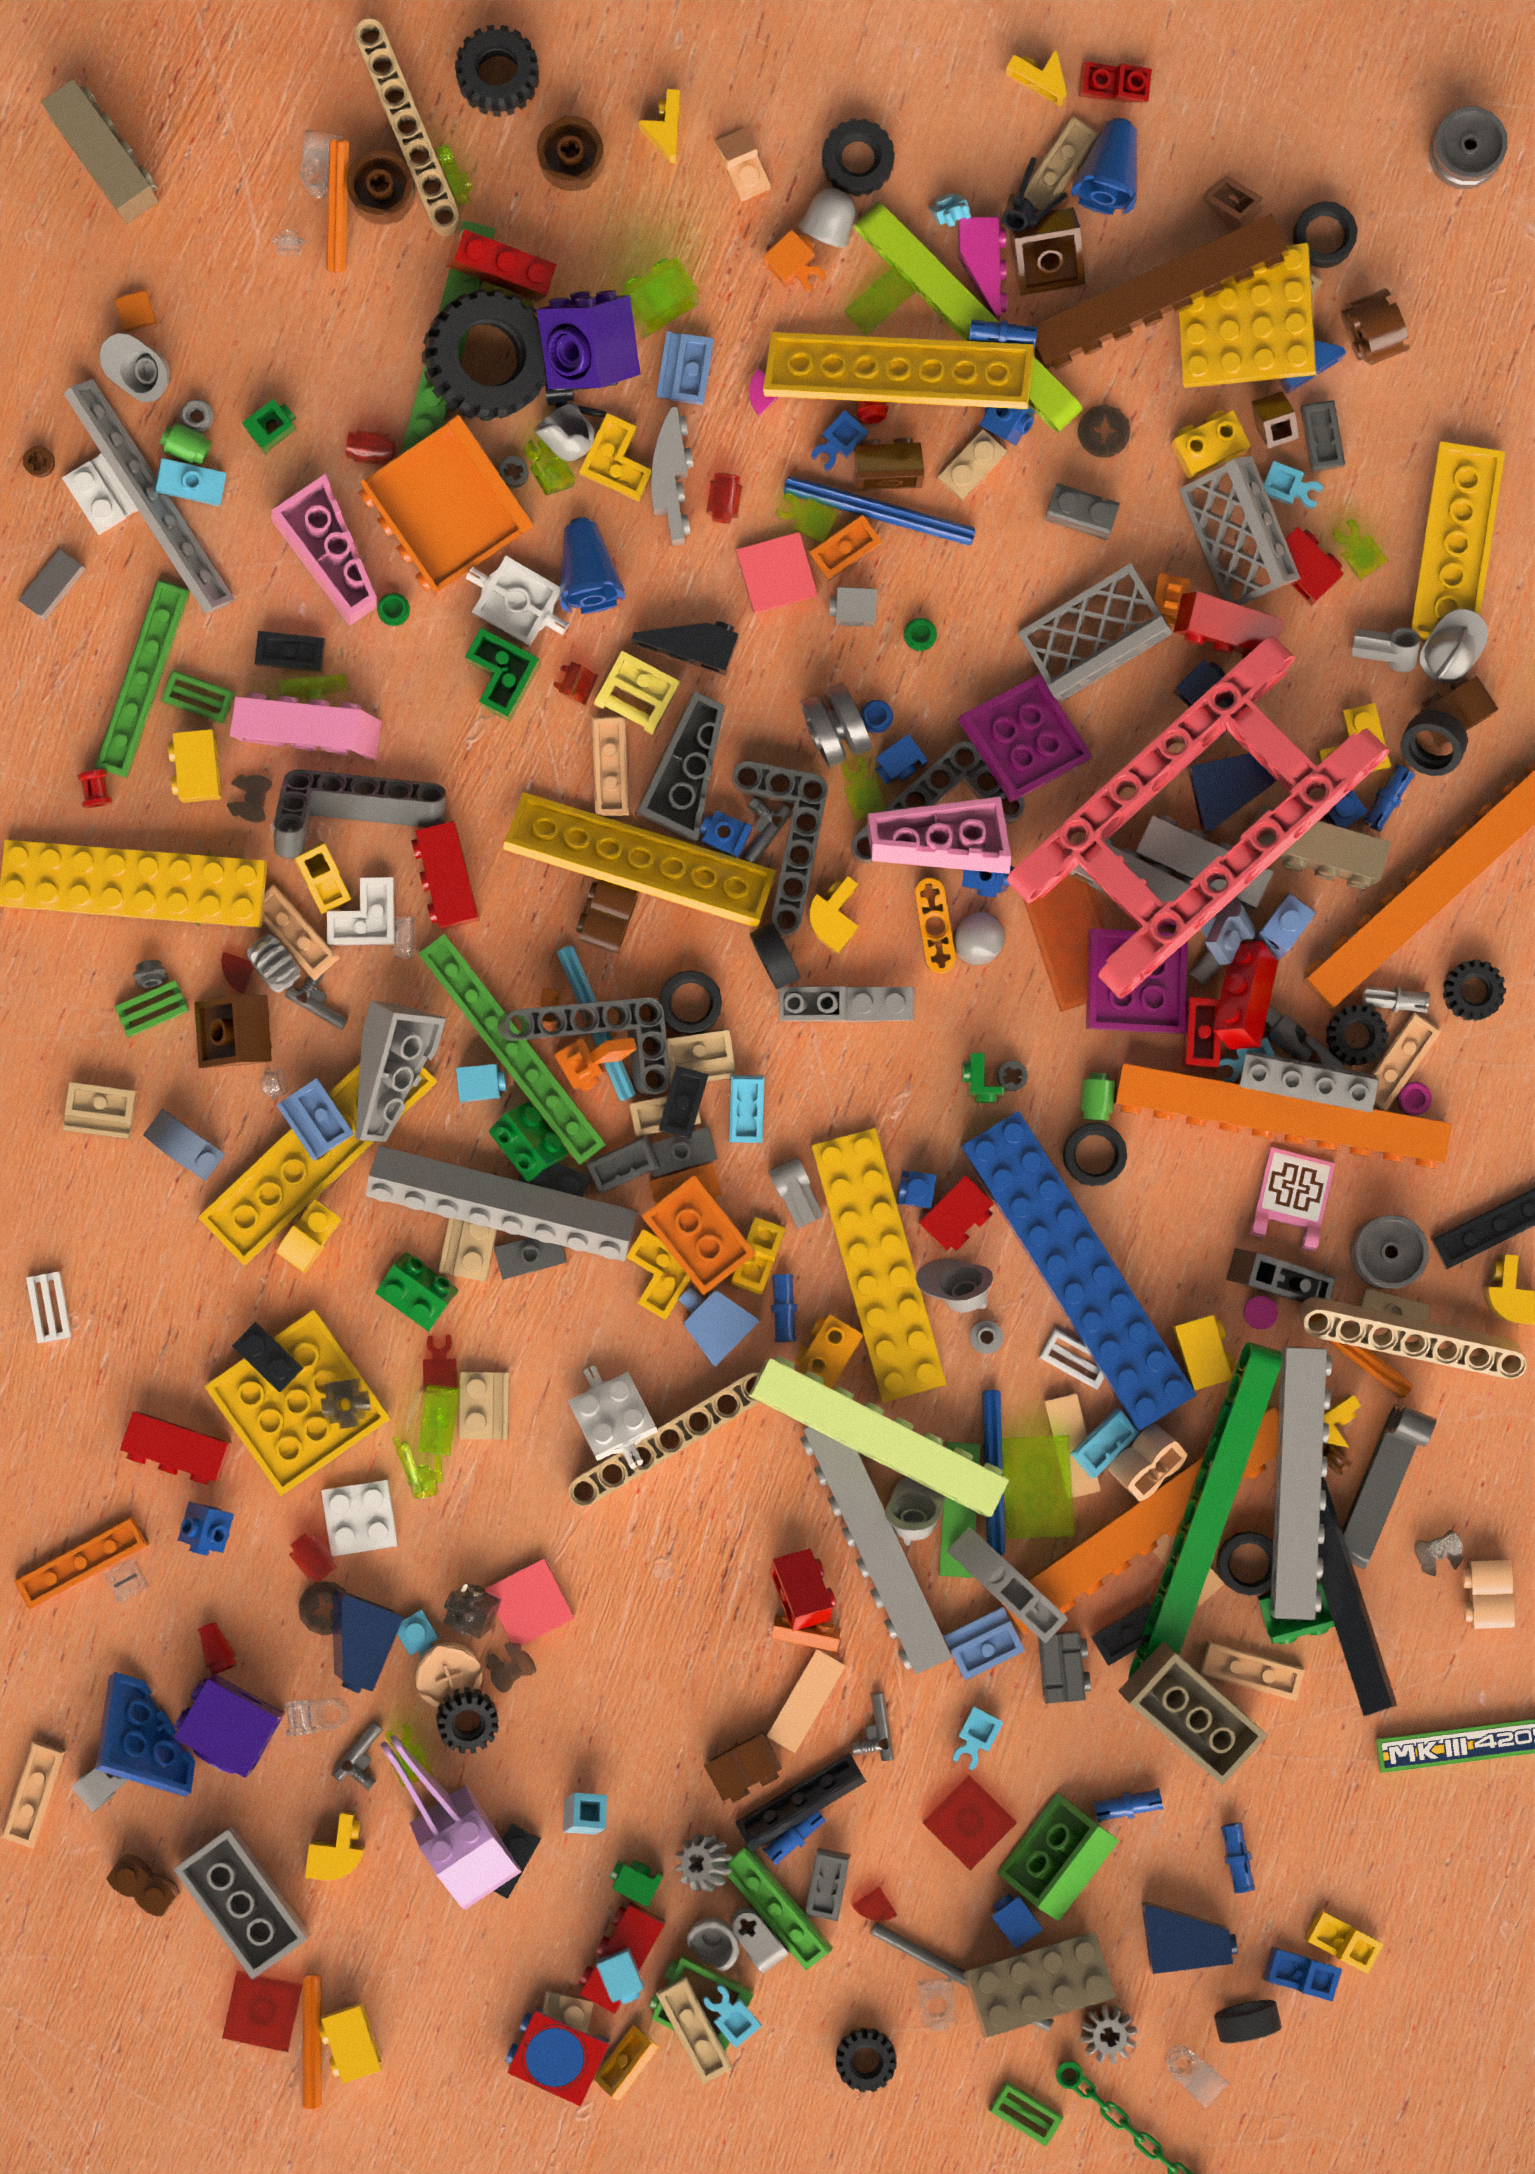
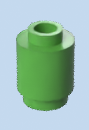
M176 422L173 428L170 426L166 427L160 444L165 446L163 453L188 464L194 465V463L202 466L209 453L212 441L205 439V434Z
M1089 1073V1079H1082L1080 1111H1083L1082 1119L1109 1121V1115L1113 1113L1115 1081L1109 1080V1074Z

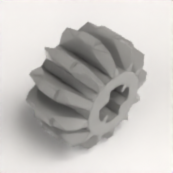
M268 934L264 938L258 939L247 950V956L251 965L273 991L279 993L285 988L288 989L300 977V969L284 945L274 936Z
M702 1834L694 1835L692 1841L685 1840L682 1843L685 1852L675 1854L681 1860V1865L676 1866L675 1870L684 1872L680 1882L683 1884L690 1883V1889L693 1891H701L703 1889L705 1892L715 1890V1885L722 1886L726 1883L723 1874H730L732 1872L726 1866V1861H730L733 1858L730 1854L724 1855L727 1844L724 1842L717 1843V1837L714 1835H707L705 1837Z
M1102 2005V2016L1098 2017L1093 2010L1089 2012L1090 2018L1094 2021L1093 2024L1087 2021L1081 2023V2027L1090 2033L1081 2035L1080 2040L1082 2043H1090L1085 2049L1088 2055L1098 2050L1096 2055L1097 2062L1102 2063L1106 2054H1108L1111 2064H1115L1117 2061L1115 2053L1120 2052L1121 2056L1126 2059L1129 2054L1124 2046L1133 2048L1136 2046V2042L1127 2036L1135 2035L1137 2028L1135 2026H1127L1132 2020L1130 2014L1120 2018V2007L1115 2006L1112 2014L1109 2015L1107 2006ZM1111 2027L1113 2032H1117V2036L1112 2035L1114 2040L1106 2042L1105 2038L1100 2036L1101 2033L1105 2034L1104 2028Z

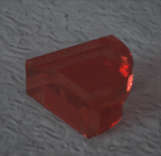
M223 951L221 965L227 982L236 991L245 994L254 967L250 961Z
M880 1886L851 1904L858 1914L869 1920L886 1921L898 1916Z

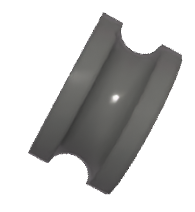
M510 456L501 462L499 475L507 487L519 488L527 482L529 470L522 458ZM514 464L516 468L522 467L523 473L519 472L520 478L517 480H513L512 476L506 477L504 474L505 471L509 472L508 466Z
M1017 1061L1004 1063L997 1073L999 1085L1007 1091L1021 1089L1026 1084L1028 1078L1025 1066ZM1009 1067L1012 1071L1020 1070L1022 1076L1018 1077V1079H1021L1019 1084L1015 1085L1013 1082L1007 1084L1004 1081L1003 1077L1007 1076L1004 1073L1006 1068Z

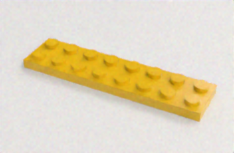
M771 332L763 390L765 396L1028 409L1034 344Z
M525 792L522 793L503 846L504 850L756 928L759 926L776 874V870Z
M4 840L0 880V906L261 928L268 862L265 860Z
M360 1064L328 1093L354 1132L353 1136L313 1161L291 1128L198 1217L243 1266H246L314 1199L376 1142L356 1138ZM424 1066L418 1075L421 1077L418 1086H412L404 1100L405 1109L400 1118L438 1083Z
M876 1128L811 1145L882 1403L947 1385L921 1290L917 1285L915 1268Z

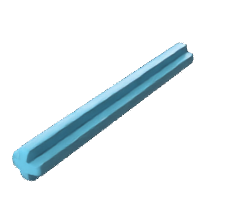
M570 945L558 950L557 955L578 1004L597 1002L574 947ZM582 1012V1014H583V1016H584V1018H585V1021H586V1023H587L586 1015L584 1014V1012ZM610 1032L591 1034L596 1046H599L606 1040L613 1039ZM622 1060L604 1063L619 1100L624 1101L634 1097L636 1092Z

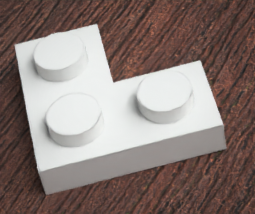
M393 877L360 878V911H327L328 946L395 945Z

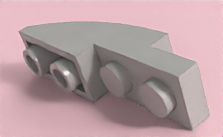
M677 407L670 408L657 439L653 456L651 486L654 516L667 514L672 546L684 545V535L690 534L688 515H681L679 505L680 502H685L683 483H676V480L688 478L687 468L693 467L691 449L684 448L682 436L688 435L685 415L679 416Z
M782 987L779 989V1021H915V987Z
M970 1526L947 1550L954 1559L1045 1644L1068 1620L1059 1609Z

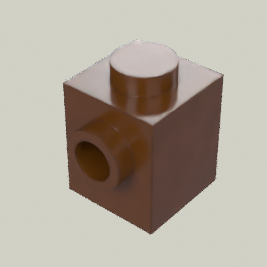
M1283 391L1251 401L1256 429L1268 449L1299 439L1295 411Z

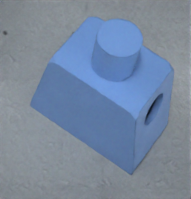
M1288 892L1251 942L1262 941L1279 961L1290 950L1316 912Z
M691 1286L678 1299L692 1313L683 1323L715 1367L759 1322L755 1316L717 1290L705 1299Z

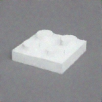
M389 1480L321 1490L331 1557L398 1546Z

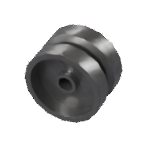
M1462 107L1452 111L1440 123L1429 146V162L1435 175L1445 184L1457 189H1473L1485 184L1501 165L1508 149L1507 133L1503 123L1491 111L1481 107Z
M843 682L827 689L826 698L830 711L827 710L824 702L817 695H812L800 701L810 736L829 768L845 761L846 752L841 741L842 739L845 740L849 750L855 755L872 749V744L862 718Z
M1385 1215L1365 1222L1356 1231L1350 1244V1260L1355 1273L1365 1283L1376 1288L1395 1289L1413 1283L1423 1273L1429 1257V1245L1424 1232L1413 1221L1402 1216ZM1389 1245L1391 1246L1390 1250H1395V1256L1390 1258L1385 1255V1249Z

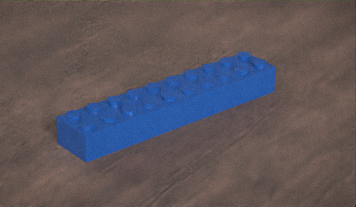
M1019 1110L960 1147L1081 1342L1090 1353L1091 1358L1103 1374L1135 1428L1139 1431L1195 1397L1197 1394Z

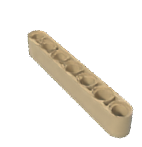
M363 19L355 28V38L404 160L411 171L415 187L432 228L441 236H451L457 232L461 223L452 193L383 26L376 19ZM368 32L379 34V38L374 43H366L362 39ZM385 61L392 65L386 73L375 71L376 65L380 62ZM397 91L404 94V98L399 103L394 104L387 101V97L392 92ZM410 121L416 124L415 130L411 133L405 134L399 131L400 126L404 122ZM422 151L429 155L424 163L417 164L412 161V156L417 152ZM435 181L441 184L440 190L435 194H429L424 191V187L429 182ZM447 211L454 215L452 221L448 224H440L436 221L437 216L441 212Z
M1318 1297L1306 1299L1299 1308V1315L1305 1331L1315 1338L1506 1379L1520 1377L1527 1367L1525 1356L1519 1344L1508 1338ZM1313 1314H1324L1319 1321H1309ZM1345 1321H1356L1355 1325L1351 1328L1341 1327ZM1380 1327L1388 1328L1387 1332L1383 1335L1373 1334ZM1410 1335H1420L1416 1341L1406 1342L1407 1337ZM1444 1341L1452 1342L1451 1346L1446 1349L1438 1348ZM1476 1348L1484 1349V1351L1478 1356L1470 1355V1353ZM1516 1355L1512 1362H1502L1506 1356Z
M752 1372L661 1426L657 1429L658 1432L642 1439L635 1447H645L650 1451L651 1460L647 1465L638 1466L635 1464V1468H630L622 1452L613 1455L577 1477L569 1486L571 1501L578 1506L584 1507L595 1503L758 1404L760 1401L748 1396L746 1384L749 1379L758 1377L760 1372ZM728 1394L736 1399L737 1408L733 1413L724 1414L719 1410L717 1405L721 1396ZM695 1412L704 1413L708 1418L707 1428L702 1431L693 1430L689 1424L690 1416ZM668 1429L675 1430L680 1437L679 1444L672 1449L664 1447L660 1440L662 1432ZM615 1464L621 1468L622 1478L619 1482L610 1483L606 1481L603 1471L607 1465ZM579 1482H588L592 1485L594 1491L591 1499L586 1501L578 1499L575 1494V1487Z

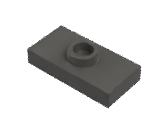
M1335 401L1302 405L1301 414L1311 472L1344 467L1345 459Z
M709 1127L693 1131L691 1139L675 1136L651 1143L661 1166L652 1171L654 1178L718 1159Z
M644 1136L586 1163L599 1194L661 1167L648 1136Z
M533 1238L494 1247L502 1280L567 1263L563 1246L544 1243Z
M817 1848L805 1911L806 1915L838 1921L851 1854Z

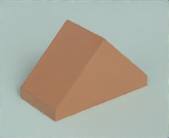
M1228 176L1203 197L1205 202L1232 231L1252 223L1261 215L1266 204L1263 197Z

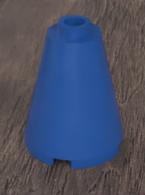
M1115 118L1105 124L1072 184L1071 195L1074 197L1076 194L1080 197L1078 203L1089 210L1113 215L1115 209H1124L1123 214L1129 213L1134 209L1137 200V130L1127 119Z
M585 517L573 519L564 529L559 593L561 609L572 613L571 607L580 608L581 614L611 609L617 606L616 599L619 597L622 600L625 599L624 586L597 524Z

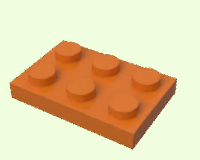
M695 1175L642 1215V1218L703 1295L756 1255Z

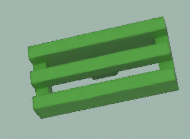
M172 670L161 701L225 724L227 713L231 708V702L234 700L236 693ZM180 680L224 696V702L176 686L175 682ZM174 692L221 710L219 714L170 696Z
M176 980L114 1006L128 1038L189 1012ZM173 990L175 995L126 1016V1010ZM175 1002L179 1003L180 1007L135 1027H131L129 1023Z
M1007 2080L1003 2084L1001 2091L998 2092L995 2101L989 2107L990 2112L1046 2147L1064 2119L1061 2114ZM1009 2092L1014 2094L1021 2100L1025 2101L1029 2105L1033 2106L1037 2110L1052 2118L1054 2121L1052 2122V2124L1048 2123L1047 2121L1043 2120L1039 2116L1035 2115L1031 2111L1019 2105L1012 2099L1008 2098L1007 2094ZM1004 2103L1047 2130L1046 2134L1043 2136L999 2107Z

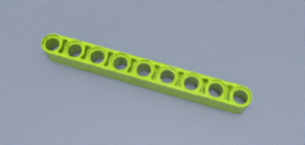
M877 202L854 224L858 234L964 341H969L972 319L999 322L884 205ZM1034 357L1028 405L1036 411L1048 426L1059 433L1083 408L1077 399Z

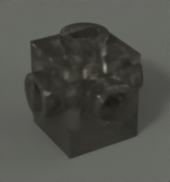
M356 1378L324 1384L326 1397L321 1398L323 1417H329L330 1424L339 1423L340 1429L360 1426L359 1419L367 1418L366 1411L371 1410L368 1390L362 1391L361 1379ZM344 1398H347L351 1403L348 1410L342 1408L341 1403Z
M465 1583L460 1589L449 1594L444 1605V1609L448 1610L444 1623L452 1626L460 1634L471 1635L480 1639L492 1628L501 1599L487 1593L479 1585Z

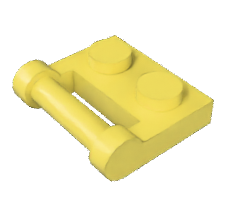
M621 651L594 704L602 709L607 707L645 727L644 731L653 735L674 697L680 681ZM615 686L654 706L655 709L652 714L649 715L611 695Z

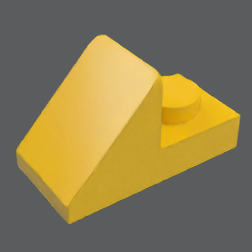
M1057 50L1054 51L1043 71L1038 69L1039 65L1029 57L1022 56L1020 58L1013 55L1007 65L1005 75L1062 108L1066 100L1067 90Z
M667 89L666 99H660L659 119L665 121H638L640 131L669 163H676L680 90Z
M1348 1395L1324 1412V1423L1329 1425L1328 1444L1349 1447L1334 1424L1339 1422L1343 1426L1358 1416L1355 1410L1361 1407V1404L1355 1395Z

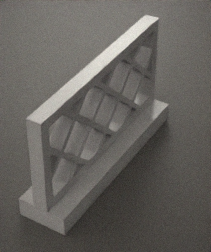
M1252 456L1235 458L1225 463V466L1179 489L1223 600L1244 605L1283 585L1291 584L1301 579ZM1227 473L1233 484L1230 495L1218 490L1221 477ZM1198 488L1209 492L1204 508L1196 504L1192 491ZM1215 496L1228 501L1223 517L1211 511ZM1234 505L1240 506L1243 509L1245 517L1242 525L1230 520ZM1208 518L1221 523L1216 538L1208 535L1206 530ZM1228 526L1240 532L1235 547L1223 542ZM1247 535L1254 538L1257 544L1254 556L1242 551ZM1221 548L1233 553L1228 569L1221 566L1218 560ZM1240 557L1252 562L1247 578L1235 572ZM1259 566L1267 570L1271 583L1265 586L1254 581ZM1233 579L1245 584L1241 597L1234 600L1230 590Z
M1131 563L1018 632L1048 684L1052 695L1060 703L1174 634ZM1130 574L1135 582L1132 597L1116 594L1118 581ZM1110 587V591H1109V592L1103 591V590H1105L1106 588ZM1139 591L1145 600L1137 598ZM1095 595L1108 597L1103 614L1087 611L1090 598ZM1113 598L1130 602L1126 620L1109 616ZM1136 603L1149 606L1154 614V617L1144 623L1131 621ZM1082 604L1081 609H1076L1077 606ZM1067 612L1079 614L1075 632L1058 628L1061 616ZM1085 616L1102 619L1097 637L1081 634ZM1054 621L1053 627H1051V626H1046V625H1048V624H1050L1051 622ZM1107 621L1124 624L1121 637L1115 641L1103 639ZM1130 626L1136 627L1128 632ZM1040 629L1051 632L1047 649L1034 647L1029 636ZM1057 633L1073 637L1069 655L1052 651ZM1079 638L1096 642L1093 654L1087 658L1074 656ZM1101 643L1107 644L1105 647L1100 649ZM1038 653L1045 654L1043 661ZM1050 656L1067 659L1064 672L1052 678L1047 670ZM1073 661L1079 662L1072 666Z

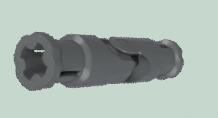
M1269 1004L1264 1028L1269 1039L1296 1060L1346 1069L1344 1068V1062L1314 1037L1308 1035L1298 1023L1287 1014L1282 1015ZM1315 1051L1321 1062L1310 1060V1055Z

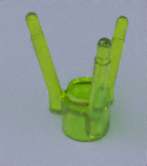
M442 1415L437 1416L433 1471L428 1465L416 1467L408 1443L406 1441L401 1443L397 1436H394L392 1439L406 1473L408 1485L411 1486L412 1495L415 1499H424L436 1495L439 1492L437 1483L444 1481L442 1474L444 1418Z

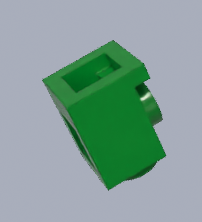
M272 399L243 421L242 424L266 455L270 452V449L296 430L292 423L296 420V417L285 403L279 406ZM277 422L279 428L273 432L267 430L269 423Z
M618 1860L609 1878L614 1880L613 1890L648 1907L664 1873L658 1870L654 1876L650 1874L651 1868L637 1860H633L632 1864Z

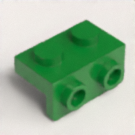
M970 1053L968 1061H963L961 1066L962 1083H968V1097H975V1103H995L997 1097H1001L1004 1094V1087H984V1053Z
M529 1101L506 1112L489 1129V1134L527 1182L533 1180L544 1169L558 1163L569 1154L559 1137L552 1132L542 1119L540 1113Z
M404 1252L393 1264L375 1293L429 1332L459 1290L447 1278L436 1274L425 1266L421 1259Z
M1320 1579L1317 1580L1316 1591H1321L1322 1604L1320 1612L1315 1611V1620L1274 1618L1270 1615L1271 1593L1257 1596L1266 1633L1272 1643L1289 1644L1294 1642L1297 1637L1307 1634L1321 1635L1328 1632L1329 1628L1335 1627Z

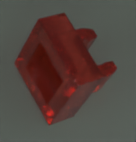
M571 661L570 666L563 665L560 668L561 671L566 673L563 682H554L553 686L559 690L558 692L572 701L586 705L598 675L583 665Z

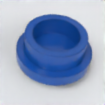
M881 700L867 702L860 712L866 730L871 733L886 731L893 721L891 707Z

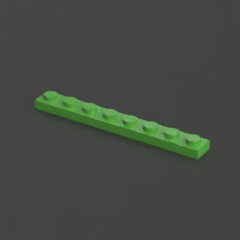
M464 220L460 232L466 229L492 240L496 232L495 228ZM450 268L438 314L457 297L465 293L470 294L474 290H479L483 280ZM470 329L463 334L458 344L460 364ZM426 363L423 368L401 455L443 427L449 408L445 406L447 402L441 396L439 398L435 396L432 392L435 388L431 381L427 382L424 374L427 370Z
M445 933L419 952V956L578 1164L581 1165L605 1147L604 1141L526 1040L508 1041L499 1034L497 1028L498 1020L505 1012ZM510 1020L509 1026L511 1031L519 1034V1030Z

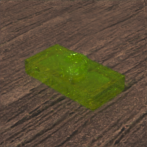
M893 266L847 307L845 314L868 336L915 293V289Z
M345 674L284 679L280 681V692L283 696L295 697L306 695V700H321L326 698L327 693L350 691L349 680Z
M426 1385L418 1452L451 1456L459 1388Z

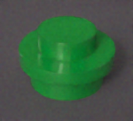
M389 593L380 599L377 605V613L384 624L399 626L409 618L410 605L403 595Z
M925 618L911 620L904 630L906 644L915 651L930 649L937 638L934 624Z

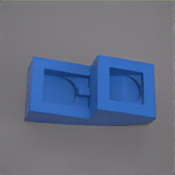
M1272 1947L1263 1979L1273 1984L1298 1990L1304 1994L1333 2001L1342 1969L1306 1956Z

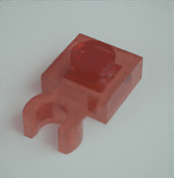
M446 1335V1344L441 1349L434 1346L433 1336H428L427 1348L432 1353V1359H423V1393L458 1392L457 1358L447 1359V1353L453 1345L451 1335Z

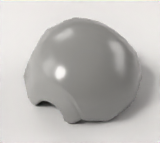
M987 912L971 913L961 921L954 932V950L962 961L971 965L988 964L999 955L1004 946V927L997 917Z

